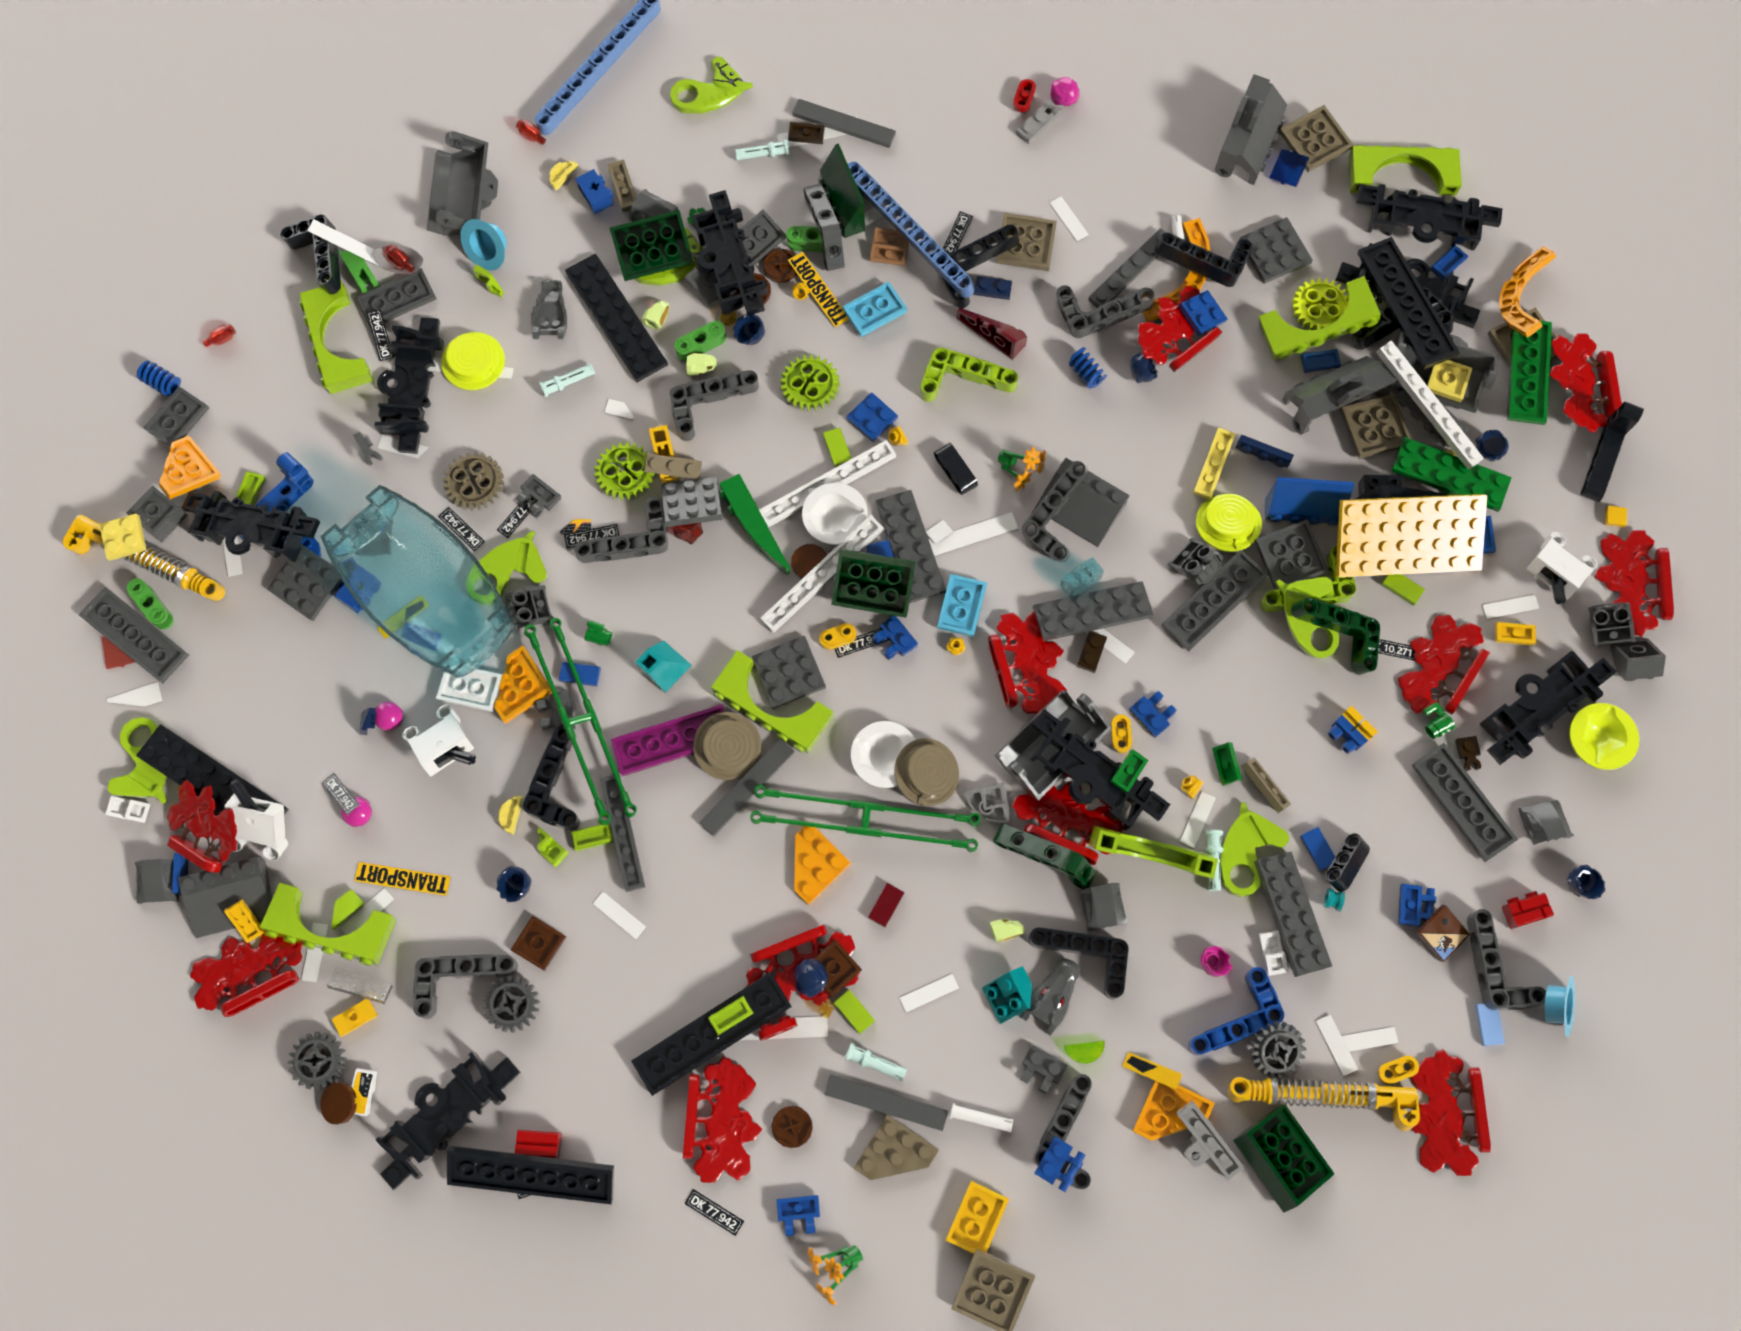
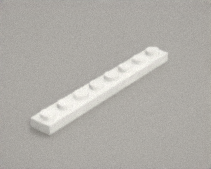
M1392 340L1377 350L1378 356L1465 467L1469 470L1483 460V456Z
M886 440L759 509L769 528L800 511L808 495L817 487L827 483H843L847 485L896 458V453Z
M870 515L761 617V620L775 633L836 575L840 548L861 552L884 530V527Z

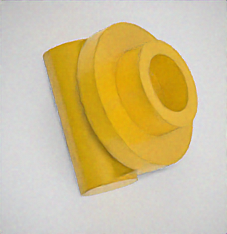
M900 426L889 430L888 439L893 446L906 445L909 442Z
M1195 775L1188 776L1182 781L1181 789L1189 798L1193 799L1203 785V782Z

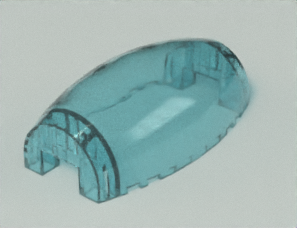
M379 485L365 497L370 504L341 529L335 523L320 536L328 556L357 603L392 639L431 666L455 678L463 677L485 663L506 642L514 628L511 617L492 580L463 542L442 522L417 504Z

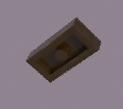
M790 122L788 141L823 144L825 125Z
M1089 631L1077 664L1078 668L1095 673L1107 636Z

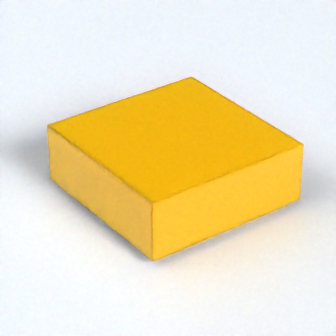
M1608 505L1605 510V525L1624 528L1627 525V508Z

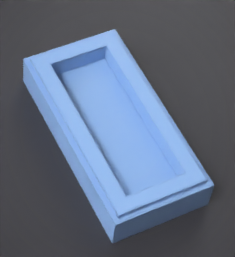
M1476 1004L1475 1009L1482 1046L1505 1044L1499 1010H1490L1485 1004Z

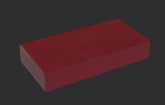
M887 883L868 919L886 928L905 892Z

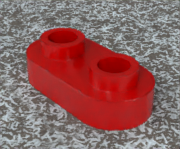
M1024 79L1019 83L1013 100V107L1016 111L1026 112L1029 110L1036 90L1034 81Z
M788 1015L780 1018L779 1023L775 1025L768 1023L761 1026V1031L757 1034L760 1041L791 1030L797 1027L798 1024L795 1017L791 1018Z

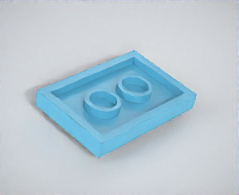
M888 281L844 305L843 311L860 337H863L907 313V307Z
M950 574L937 629L974 637L987 582Z

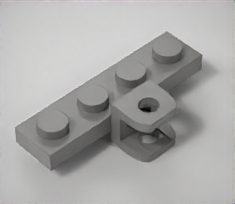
M1193 1100L1176 1112L1193 1134L1181 1147L1185 1157L1192 1166H1200L1211 1158L1227 1180H1230L1245 1168Z

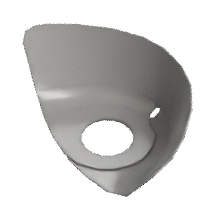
M402 245L385 246L372 252L379 266L384 270L399 274H413L423 263V258L417 251ZM402 265L405 267V269L396 270L394 269V266Z

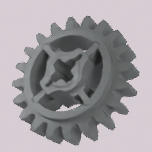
M508 976L507 982L505 979L500 978V985L493 982L495 989H487L488 993L491 994L490 997L486 996L483 998L488 1001V1004L483 1005V1008L489 1009L484 1016H491L488 1023L493 1024L496 1022L494 1028L499 1029L502 1026V1032H507L508 1028H510V1031L515 1033L516 1026L519 1030L523 1031V1023L530 1026L528 1019H536L532 1013L539 1012V1009L534 1007L535 1004L540 1003L539 1000L534 999L539 993L536 991L531 992L535 986L532 984L527 986L528 980L526 979L521 983V977L519 976L515 978V981L512 976ZM510 988L521 989L524 995L514 996ZM502 994V1001L500 1002V1004H498V1006H496L497 1000L499 996ZM510 999L515 1002L513 1004V1009L508 1007V1005H510ZM525 1002H527L526 1009L524 1013L520 1016L521 1008L525 1004ZM507 1012L512 1016L513 1020H504L499 1014Z
M1275 1021L1274 1027L1267 1023V1030L1260 1027L1261 1035L1254 1033L1257 1041H1250L1255 1047L1249 1049V1052L1253 1054L1250 1059L1263 1075L1267 1074L1270 1078H1273L1275 1075L1281 1079L1282 1073L1289 1077V1070L1296 1072L1294 1066H1302L1299 1059H1305L1301 1052L1307 1050V1048L1301 1045L1305 1043V1039L1300 1037L1302 1033L1296 1030L1293 1025H1289L1284 1021L1282 1024ZM1278 1036H1287L1289 1040H1280ZM1269 1058L1271 1060L1275 1059L1278 1063L1271 1064L1268 1063L1266 1060Z
M315 1032L314 1038L311 1034H306L307 1040L299 1038L301 1045H293L296 1052L289 1053L294 1058L287 1062V1064L293 1065L289 1072L296 1073L292 1079L299 1080V1086L306 1084V1089H311L313 1086L315 1090H319L320 1085L323 1088H327L328 1081L335 1083L334 1076H342L338 1070L345 1069V1066L341 1065V1061H345L347 1058L342 1057L341 1054L346 1050L338 1049L342 1042H334L336 1037H329L328 1033L324 1032L321 1036L320 1032ZM322 1044L330 1050L331 1056L325 1054ZM313 1046L309 1054L304 1057L307 1050ZM318 1058L324 1059V1060H322V1061H320V1062H316V1064L310 1062V1061L317 1060ZM328 1065H330V1067H329V1069L327 1070V1072L324 1073L323 1075H321V1073H323L324 1069H325ZM303 1066L309 1067L310 1071L313 1072V1078L305 1072Z

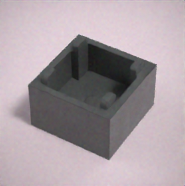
M154 486L126 512L128 515L138 514L142 527L161 543L188 516L178 505Z

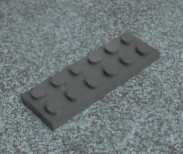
M764 209L741 228L745 234V239L742 241L746 253L752 259V262L746 265L755 266L786 239V234ZM709 255L705 261L713 263L716 258L713 255ZM697 266L684 279L709 306L717 299L714 284L718 282L714 270L707 274L702 272Z
M908 490L876 500L894 558L916 561L910 603L946 593V588L912 491Z
M1240 550L1220 568L1208 583L1201 586L1163 622L1162 627L1190 652L1257 588L1269 574L1243 550Z
M1143 581L1033 605V611L1043 641L1153 618L1154 615Z
M104 587L79 614L81 618L162 684L189 656L187 652L107 587Z
M1445 743L1411 765L1484 862L1518 840Z
M1292 851L1254 861L1294 977L1332 967Z

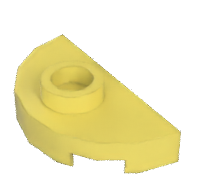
M573 161L559 162L552 167L549 173V180L555 191L579 167L578 163Z
M515 796L503 803L498 813L501 827L514 835L524 799L523 796Z

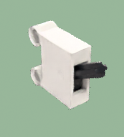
M1553 532L1540 545L1541 550L1526 569L1534 574L1535 580L1540 579L1551 587L1556 604H1564L1597 568L1598 564L1594 558L1588 555L1583 556L1580 560L1575 558L1562 548L1566 544L1565 537L1558 532Z
M448 704L439 707L436 711V716L440 720L436 725L423 733L416 726H410L402 734L403 739L414 751L421 766L430 777L454 761L468 765L476 762V755L469 753L474 747L460 725V717Z
M239 779L232 781L229 785L234 794L225 804V809H233L234 822L237 825L235 837L237 846L236 851L233 852L240 851L247 841L266 845L262 851L265 858L271 861L278 860L288 847V841L285 838L284 805L252 798Z

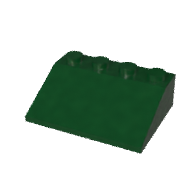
M838 143L834 146L821 167L818 182L824 188L838 220L840 230L843 232L844 237L847 238L865 231V211L863 198Z
M680 210L610 227L624 281L694 263Z
M840 548L831 605L907 618L916 561Z
M1281 1104L1233 1140L1283 1213L1298 1207L1335 1174L1286 1105Z

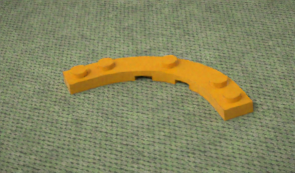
M1197 218L1183 222V230L1188 241L1211 252L1209 239L1201 219ZM1190 270L1184 283L1163 297L1170 298L1175 303H1179V293L1186 286H1192V288L1201 290L1207 277ZM1154 299V306L1151 309L1143 312L1146 322L1159 319L1158 310L1161 307L1158 304V299Z
M1543 246L1513 271V276L1504 283L1499 297V308L1505 322L1510 328L1527 338L1542 327V323L1540 320L1524 312L1520 307L1522 290L1535 273L1556 258L1554 251Z

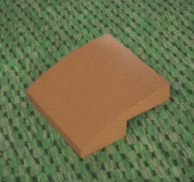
M875 227L870 262L905 266L909 242L897 230Z

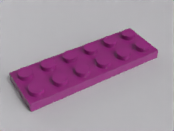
M723 704L612 738V745L622 777L693 755L694 737L699 726L712 715L725 712Z

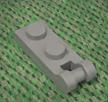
M1047 99L1034 114L1016 129V134L1029 144L1061 114L1062 109L1058 106L1055 107L1053 102Z

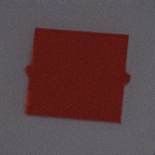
M106 637L102 638L106 669L119 666L125 667V665L136 663Z

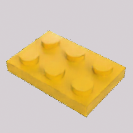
M970 1181L945 1240L973 1254L976 1248L987 1253L1009 1198Z

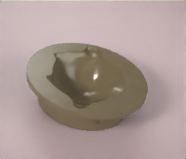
M733 712L717 713L707 718L699 726L693 742L694 755L699 766L708 775L721 780L737 779L744 776L758 762L761 754V738L754 724L743 715Z
M922 738L908 743L899 752L895 761L894 776L899 790L909 801L920 806L930 807L939 805L952 796L958 784L959 768L953 753L948 747L937 740Z

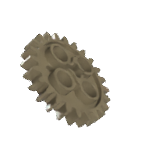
M468 452L467 458L460 455V461L453 459L455 465H448L450 471H445L448 477L443 478V481L446 483L443 487L447 490L445 493L450 501L455 502L457 507L461 505L463 510L469 506L471 511H473L474 506L478 510L481 509V505L487 508L488 501L494 504L492 498H499L497 492H503L500 486L505 484L502 480L504 478L501 472L502 469L498 466L497 461H492L491 456L486 458L484 453L479 457L477 452L472 457ZM467 468L470 469L481 491L480 495L477 493L466 471ZM477 468H482L479 472H475ZM460 476H465L462 480H458ZM490 483L487 487H482L483 484ZM468 491H473L470 495H465Z

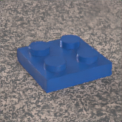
M1209 290L1182 302L1178 306L1197 336L1228 320Z
M871 392L846 416V419L871 442H874L898 419V415Z

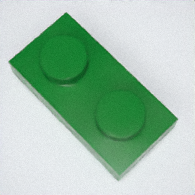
M1227 742L1212 748L1221 784L1226 786L1242 780L1233 743Z
M1131 749L1110 783L1123 792L1128 793L1149 760Z

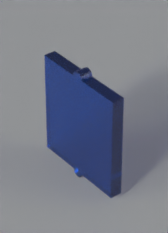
M1282 148L1269 178L1281 182L1282 185L1287 184L1297 187L1309 157L1298 154L1297 151L1292 152Z

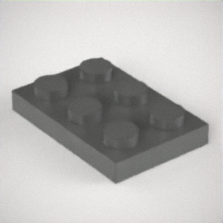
M179 386L143 428L171 447L172 442L184 438L209 407Z

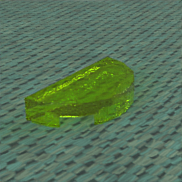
M1105 1041L1064 1045L1066 1054L1072 1060L1080 1064H1088L1096 1061L1102 1055Z

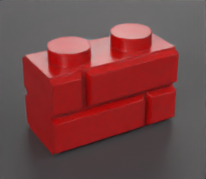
M1537 891L1525 894L1526 898L1519 900L1518 897L1506 900L1507 904L1502 906V911L1509 928L1514 929L1554 916L1547 895L1545 893L1538 894Z
M518 1130L515 1154L559 1158L562 1133Z

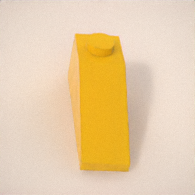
M667 424L650 427L649 433L654 453L656 455L675 457ZM660 474L662 484L680 480V477Z

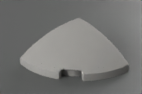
M1004 783L964 791L965 798L975 813H981L986 817V820L991 822H1010Z

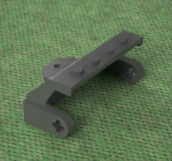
M1253 74L1220 151L1215 167V172L1219 176L1230 177L1235 165H1239L1250 174L1248 183L1254 185L1259 172H1264L1267 164L1265 158H1269L1273 148L1270 146L1277 141L1279 134L1276 132L1284 124L1285 120L1282 118L1287 107V103L1274 85L1269 83V79Z
M451 131L446 133L445 143L462 151L451 154L437 150L435 153L426 229L441 235L461 234V229L468 220H480L481 210L491 205L492 200L497 197L498 190L497 178L491 170L486 169L489 142Z
M1400 329L1395 340V346L1427 385L1432 367L1423 369ZM1449 334L1460 352L1459 356L1450 359V361L1473 369L1461 403L1436 394L1434 395L1441 403L1451 405L1456 409H1464L1476 413L1483 388L1491 390L1495 383L1498 371V356L1470 348L1460 337ZM1399 381L1394 386V388L1400 391L1404 388Z
M1365 356L1354 362L1348 361L1338 369L1332 368L1325 375L1314 376L1305 384L1303 382L1297 384L1293 389L1285 393L1282 401L1285 405L1291 401L1298 407V411L1293 418V425L1296 431L1302 435L1309 431V425L1312 420L1373 392L1379 398L1388 396L1398 380L1384 363Z
M1061 690L1043 708L1059 721H1062L1063 718L1071 720L1061 734L1063 738L1067 733H1077L1084 739L1085 743L1089 740H1094L1097 743L1112 729V726L1095 703L1083 693L1076 699L1078 703L1076 704L1065 690ZM1041 711L994 755L1005 770L1020 783L1027 794L1037 800L1060 779L1063 781H1073L1072 778L1067 777L1058 769L1050 775L1048 774L1049 771L1043 768L1044 763L1038 759L1033 762L1030 760L1047 738L1031 726ZM1050 744L1044 749L1041 756L1049 760L1060 750Z

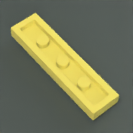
M1218 427L1193 494L1211 500L1236 435L1235 433Z

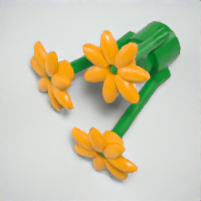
M1033 446L1031 451H1025L1026 455L1016 454L1005 449L999 453L998 462L1002 464L1001 468L1016 477L1017 482L1013 485L1016 487L1015 491H1018L1020 488L1024 489L1025 483L1031 480L1029 477L1032 472H1027L1030 467L1034 471L1036 464L1038 465L1036 472L1038 474L1042 472V468L1045 466L1044 461L1046 460L1045 450L1043 452L1036 451ZM1017 459L1027 463L1026 471L1023 475H1018L1010 468V466L1016 464Z
M855 1245L851 1248L845 1246L840 1250L823 1256H815L811 1247L808 1249V1256L810 1258L809 1262L812 1264V1270L816 1275H819L818 1264H821L824 1260L826 1264L824 1270L830 1272V1280L833 1278L835 1280L826 1289L817 1283V1290L823 1294V1298L827 1299L830 1304L836 1305L837 1303L831 1296L834 1293L833 1290L858 1267V1263L863 1260V1256ZM843 1254L841 1256L842 1262L835 1263L833 1257ZM843 1266H846L848 1269L842 1274L840 1271Z

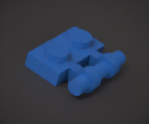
M1401 884L1398 924L1419 927L1421 920L1426 922L1434 913V904L1437 898L1435 896V889L1427 888L1426 895L1422 894L1423 886ZM1422 902L1426 903L1425 912H1421Z
M1054 1136L1034 1174L1053 1185L1056 1178L1060 1179L1062 1182L1058 1189L1066 1193L1069 1185L1072 1186L1074 1182L1073 1178L1076 1172L1082 1168V1161L1086 1155L1078 1151L1075 1158L1070 1156L1069 1154L1073 1147ZM1065 1161L1071 1164L1066 1175L1060 1172Z

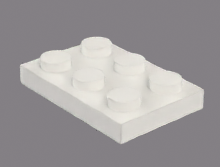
M446 663L436 699L442 702L493 712L495 701L500 691L499 686L502 674Z

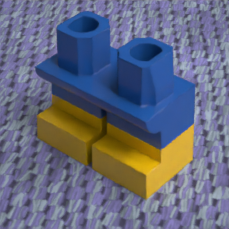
M1352 705L1331 725L1332 728L1328 732V736L1334 741L1340 736L1346 740L1341 746L1346 754L1354 750L1357 751L1378 733L1366 719L1356 729L1351 731L1364 718Z

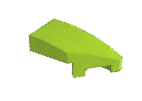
M476 264L473 269L476 278L486 283L490 293L502 298L504 292L493 275Z
M539 827V844H537V849L554 867H557L569 852Z
M352 889L335 901L331 925L333 931L344 924L349 916L364 906V902Z

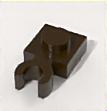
M1477 736L1457 738L1455 742L1459 759L1465 758L1464 769L1466 772L1471 770L1470 763L1475 765L1476 770H1479L1481 763L1476 757L1480 756L1481 752Z

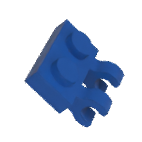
M893 616L881 624L880 629L882 631L873 635V641L876 645L881 644L887 638L893 644L884 653L888 660L898 653L905 656L918 646L917 641L897 616Z
M1159 690L1150 699L1143 696L1129 708L1132 714L1154 738L1170 726L1167 720L1177 711L1171 705L1161 714L1154 707L1164 697Z
M818 1195L776 1199L778 1221H785L786 1236H795L793 1220L798 1219L806 1220L807 1234L816 1233L814 1218L820 1217Z

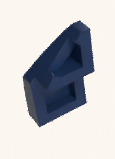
M367 708L361 713L359 735H367L368 728L375 729L376 708Z

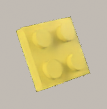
M1447 360L1432 367L1427 386L1433 394L1461 403L1473 368Z
M138 514L100 524L107 560L111 561L146 551L141 520Z

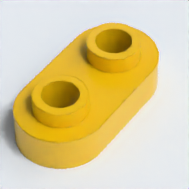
M845 623L824 630L819 636L820 645L826 650H831L852 643L857 636L856 629L852 624ZM845 630H849V631H850V633L847 634V635L844 634L843 632H844ZM827 636L832 637L830 641H827L825 638Z
M1119 714L1111 721V741L1113 750L1119 754H1124L1132 746L1131 721L1126 715ZM1117 723H1122L1124 727L1118 728ZM1118 742H1123L1125 746L1120 747Z
M1403 1056L1382 1064L1378 1068L1377 1075L1384 1084H1393L1416 1075L1419 1070V1064L1414 1057ZM1404 1063L1409 1065L1408 1071L1404 1069ZM1386 1070L1391 1073L1390 1078L1385 1076Z

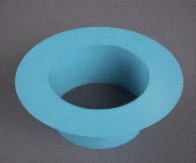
M478 219L468 220L461 229V243L465 253L474 264L486 270L498 269L504 262L507 246L503 231L492 223H486Z
M1572 975L1569 978L1567 987L1548 985L1545 996L1546 1022L1564 1024L1566 1037H1569L1575 1006V983Z

